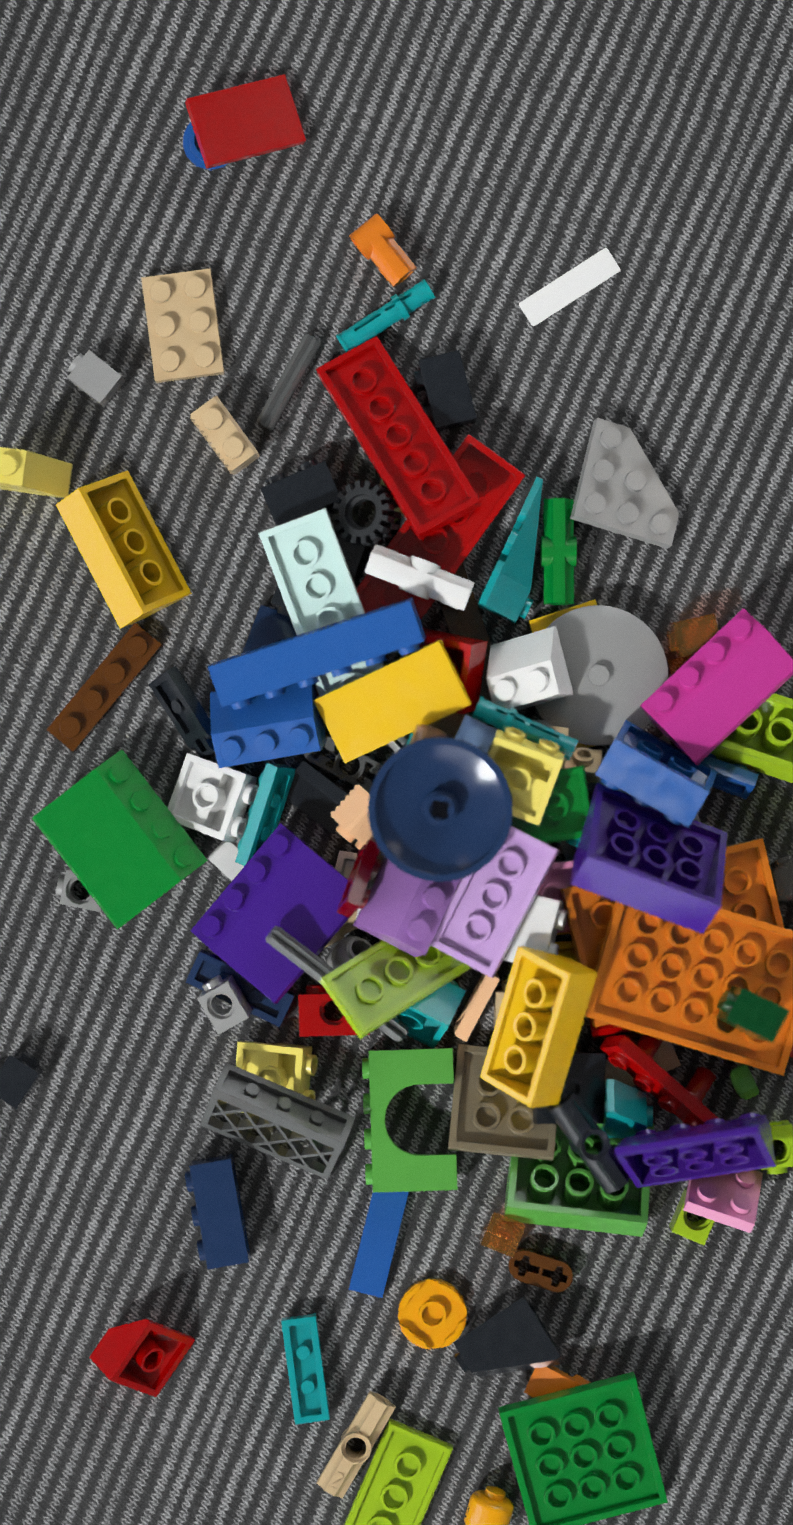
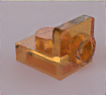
M493 1212L487 1228L484 1227L480 1235V1245L514 1257L525 1225L520 1221Z

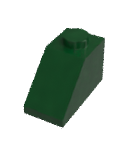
M732 986L730 991L726 990L721 996L717 1005L719 1012L716 1018L752 1038L773 1043L790 1011L744 988Z

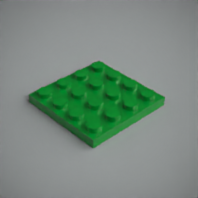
M634 1371L498 1407L529 1525H584L668 1503Z

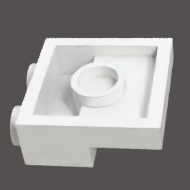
M187 753L168 809L180 825L226 842L235 843L236 838H241L244 835L247 825V819L244 818L248 804L252 805L254 803L259 788L258 785H255L258 778L230 767L218 768V764Z

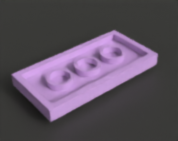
M511 825L507 839L498 854L485 867L462 879L430 945L494 978L559 850Z

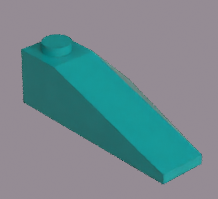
M536 477L478 603V607L513 623H516L518 617L526 618L534 601L528 598L532 585L543 479Z

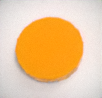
M428 1278L414 1283L405 1291L399 1302L398 1320L401 1331L411 1343L423 1349H436L451 1345L460 1337L466 1326L467 1308L463 1296L454 1285L442 1279Z

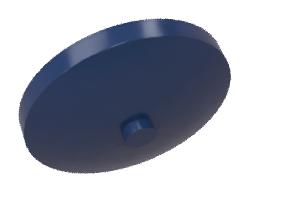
M451 737L425 738L399 749L379 770L369 795V824L372 835L382 853L403 872L428 881L444 882L458 880L474 874L485 867L502 848L512 822L511 792L499 766L478 747Z

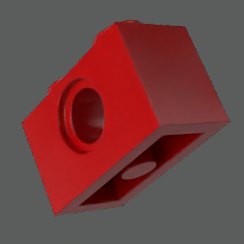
M307 985L306 992H299V1037L357 1034L344 1015L337 1019H332L326 1015L324 1006L329 1001H332V998L322 985Z

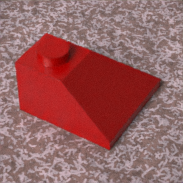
M143 1319L109 1328L89 1358L110 1381L157 1397L195 1342V1339L192 1336L149 1319Z

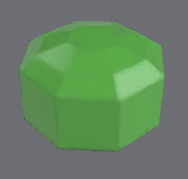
M742 1064L731 1069V1083L741 1098L748 1100L758 1095L759 1089L747 1065Z

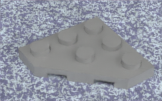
M596 418L593 421L570 519L668 549L672 546L679 517L676 506L631 428Z

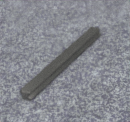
M275 926L267 934L265 939L267 943L319 983L323 976L334 970V968L281 927ZM397 1017L379 1027L382 1032L397 1042L402 1041L409 1031V1027Z

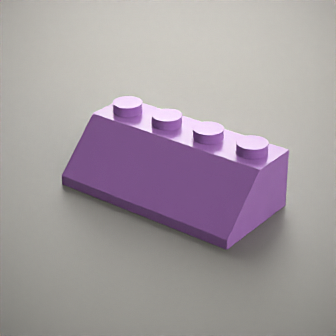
M385 858L370 889L369 899L365 907L360 910L353 925L414 957L425 955L461 879L444 882L419 879L403 872Z

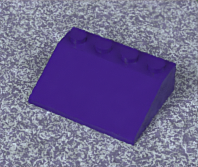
M598 783L594 789L574 858L571 884L703 934L721 908L727 832L696 820L692 821L690 827L684 824H673L664 818L662 812L652 806L650 808L643 807L637 804L632 799V796Z
M280 823L190 931L273 1003L277 1004L304 971L267 943L265 940L267 934L273 927H281L318 956L349 919L336 912L348 879L299 836Z
M746 1113L739 1116V1119L729 1121L720 1118L709 1119L704 1122V1125L698 1126L677 1124L671 1126L670 1130L660 1132L650 1129L640 1130L635 1133V1136L625 1137L615 1147L616 1157L637 1188L776 1167L771 1126L766 1115L758 1113Z

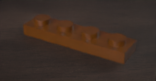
M134 623L46 730L72 752H75L163 645L141 626Z

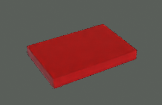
M285 74L187 98L185 101L206 169L302 145L306 142Z

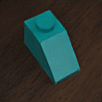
M607 1079L602 1131L609 1138H625L635 1136L636 1132L652 1127L653 1106L647 1105L646 1093L615 1079Z

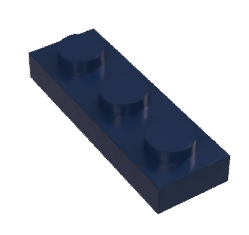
M203 949L200 950L186 983L203 991L202 985L218 975L225 979L232 975L253 1010L251 1014L278 1027L281 1026L296 993L288 990L281 1000L275 1004L220 957ZM219 994L215 996L232 1004L231 999L227 995Z

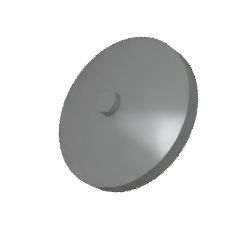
M602 605L574 609L553 621L547 628L557 627L573 695L535 705L542 719L546 720L550 726L569 728L568 736L579 740L578 743L595 746L612 744L625 720L644 729L651 721L640 705L668 680L666 656L654 632L635 615L619 608Z

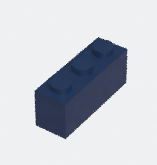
M233 1154L192 1161L189 1165L190 1171H185V1181L188 1192L194 1191L196 1205L191 1206V1214L194 1227L200 1226L202 1239L197 1240L200 1261L206 1260L208 1270L248 1263L251 1258Z

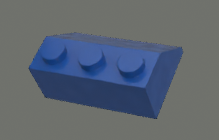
M298 683L285 687L286 693L266 699L265 694H261L251 698L252 704L235 710L232 709L231 705L221 707L216 690L211 691V737L218 768L321 751L327 738L322 717L313 701L317 698L315 684L299 688Z
M625 720L595 775L600 777L601 782L607 787L614 790L621 789L632 795V799L637 804L646 808L652 806L659 810L669 822L676 825L684 824L690 827L708 796L718 771L702 762L696 766L681 750Z

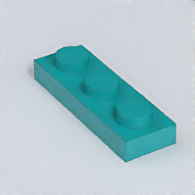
M266 763L265 769L259 777V788L254 803L248 812L249 819L244 835L238 843L236 863L245 866L278 827L295 775V768L284 764Z
M316 1314L282 1318L281 1324L295 1425L330 1420Z

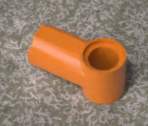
M377 213L349 235L361 254L367 260H372L393 288L405 281L417 269L394 240L395 235Z

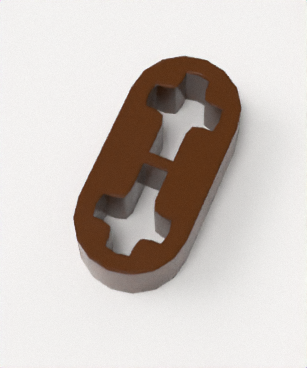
M524 1247L514 1250L508 1258L510 1274L518 1281L552 1292L565 1291L572 1283L573 1274L571 1267L567 1261ZM523 1256H528L529 1263L537 1266L538 1270L526 1268L524 1273H520L518 1265L514 1264L515 1260L521 1261ZM557 1266L562 1267V1273L566 1278L565 1280L559 1279L557 1284L552 1283L551 1276L542 1273L543 1269L555 1271Z

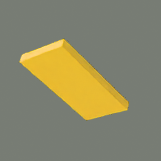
M441 639L313 700L344 763L414 732L417 723L429 725L472 703Z

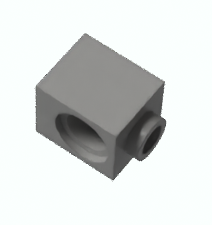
M90 350L85 355L80 353L68 368L71 373L67 378L103 407L108 404L126 381L122 375Z
M70 868L66 869L65 875L60 874L56 887V895L61 896L59 904L102 912V909L91 895L87 899H81L75 895L74 884L79 879Z
M218 975L202 985L204 990L197 999L218 1035L250 1017L253 1010L232 975L225 979ZM219 994L227 995L232 1001V1007L228 1009L220 1008L215 1002V996Z

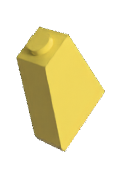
M0 447V489L66 498L69 495L73 464L26 450Z

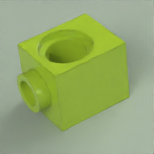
M788 1120L769 1122L772 1139L781 1140L784 1147L782 1153L775 1157L776 1167L763 1168L761 1170H767V1174L772 1175L784 1174L788 1172V1167H793V1127Z
M685 1188L669 1227L673 1233L705 1245L715 1221L705 1217L699 1221L687 1219V1211L683 1210L687 1188Z

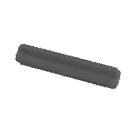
M305 334L302 337L257 418V423L268 430L275 428L321 345L316 337L310 334Z

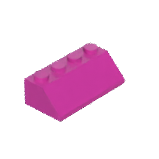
M743 608L640 706L650 721L697 766L793 676V659L769 631Z

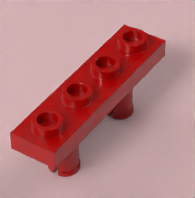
M642 1034L637 1044H635L626 1035L606 1037L600 1046V1049L609 1056L608 1060L612 1065L630 1074L634 1078L633 1082L637 1087L650 1092L658 1099V1105L665 1111L675 1114L683 1121L682 1124L698 1126L704 1125V1122L709 1119L718 1118L702 1103L711 1085L716 1080V1076L710 1070L698 1067L684 1088L653 1059L664 1040Z

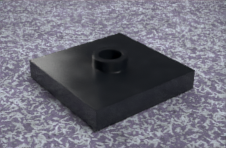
M574 1052L562 1094L570 1090L574 1091L595 1123L604 1124L606 1053ZM549 1106L533 1107V1123L557 1124L547 1109Z

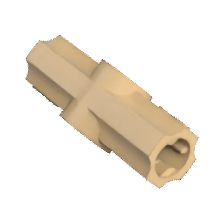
M369 1391L351 1424L343 1432L341 1441L317 1480V1484L334 1497L343 1499L362 1464L369 1458L372 1447L396 1408L384 1396ZM352 1438H360L365 1442L366 1446L361 1451H352L346 1443Z

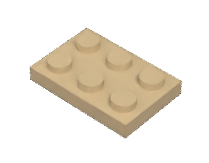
M211 269L142 277L155 382L161 383L225 374Z

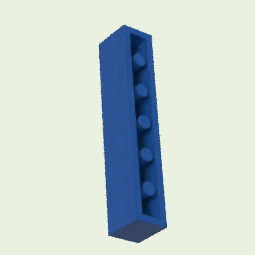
M412 597L213 662L208 666L221 707L231 705L232 709L235 710L252 704L251 698L261 694H265L266 699L286 693L285 687L298 683L299 688L318 683V676L329 672L332 673L333 677L347 674L353 671L351 665L365 661L366 666L378 664L387 660L385 654L399 650L400 655L420 649L419 643L424 642L426 636Z

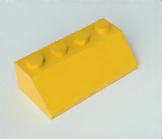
M128 470L80 487L56 504L120 629L145 619L192 594Z
M518 946L480 1078L530 1108L558 1105L597 972L571 958L525 946Z

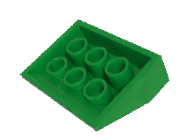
M122 749L32 817L38 828L117 930L208 861Z

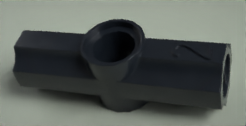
M570 1090L561 1094L559 1104L550 1105L547 1109L568 1138L571 1149L581 1157L606 1194L620 1190L628 1183L630 1177L616 1157L615 1150L610 1145L609 1136L600 1130L574 1091ZM593 1134L594 1144L590 1149L585 1150V1140Z

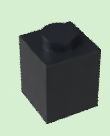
M14 1051L9 1055L0 1069L1 1100L15 1109L23 1103L43 1072V1069L37 1066L39 1064L38 1059L25 1051H21L20 1054Z

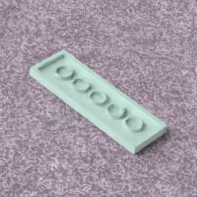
M326 508L259 533L297 635L365 613ZM365 661L351 665L353 671L347 674L333 677L332 673L329 672L318 676L319 682L315 683L319 696L385 666L384 662L366 666Z

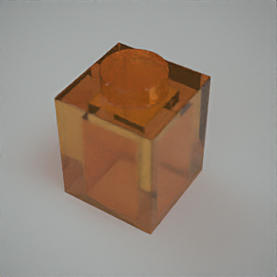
M715 613L673 622L670 624L672 630L667 631L666 634L669 649L671 652L676 651L678 658L694 655L719 632Z

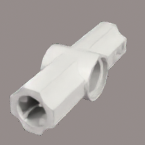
M376 544L365 570V573L398 585L399 589L427 600L432 598L442 604L463 611L475 582L441 570V567L412 555L407 557L397 551Z

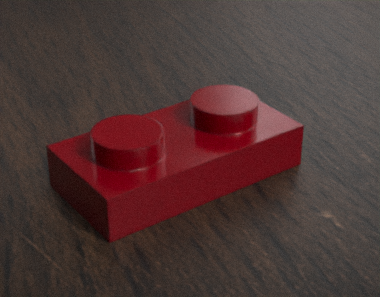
M368 840L358 851L336 911L337 913L349 918L358 908L363 909L371 893V890L366 888L370 878L374 879L382 862V859L377 858L380 851L377 843Z

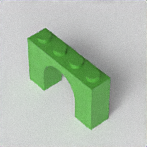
M453 1048L369 1051V1058H362L363 1079H369L370 1093H363L364 1114H370L371 1128H364L365 1150L372 1149V1164H365L366 1185H373V1193L457 1190L456 1153L413 1154L407 1152L393 1142L388 1134L385 1123L389 1102L402 1089L412 1085L454 1083Z

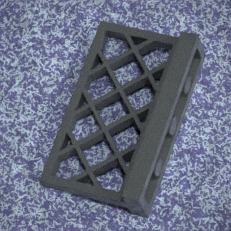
M225 1062L200 1126L328 1180L340 1152L343 1150L356 1117ZM243 1112L248 1119L239 1120L235 1113ZM224 1115L228 1122H223L211 1116ZM276 1126L280 1133L271 1134L267 1127ZM255 1128L260 1135H253L246 1129ZM308 1140L312 1147H303L299 1141ZM288 1142L292 1149H286L280 1146L279 1143ZM320 1156L326 1165L312 1160L311 1157Z

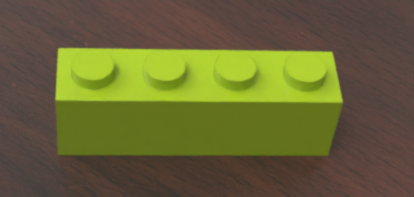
M773 693L720 743L711 754L715 755L717 759L732 764H741L748 769L793 783V699Z

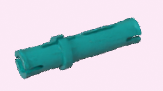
M422 279L399 296L397 294L391 296V301L347 330L337 334L336 338L345 352H348L375 337L401 319L407 320L410 318V313L436 297L427 282Z
M483 697L480 698L472 718L490 724L501 731H505L506 727L519 729L526 734V740L537 744L540 739L552 741L560 746L559 751L565 753L564 758L570 761L579 740L518 714V710L512 707L509 710Z

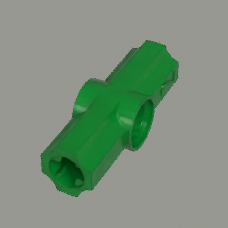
M551 498L543 500V536H541L540 562L541 568H543V605L574 604V568H576L577 539L574 536V520L570 519L574 499Z

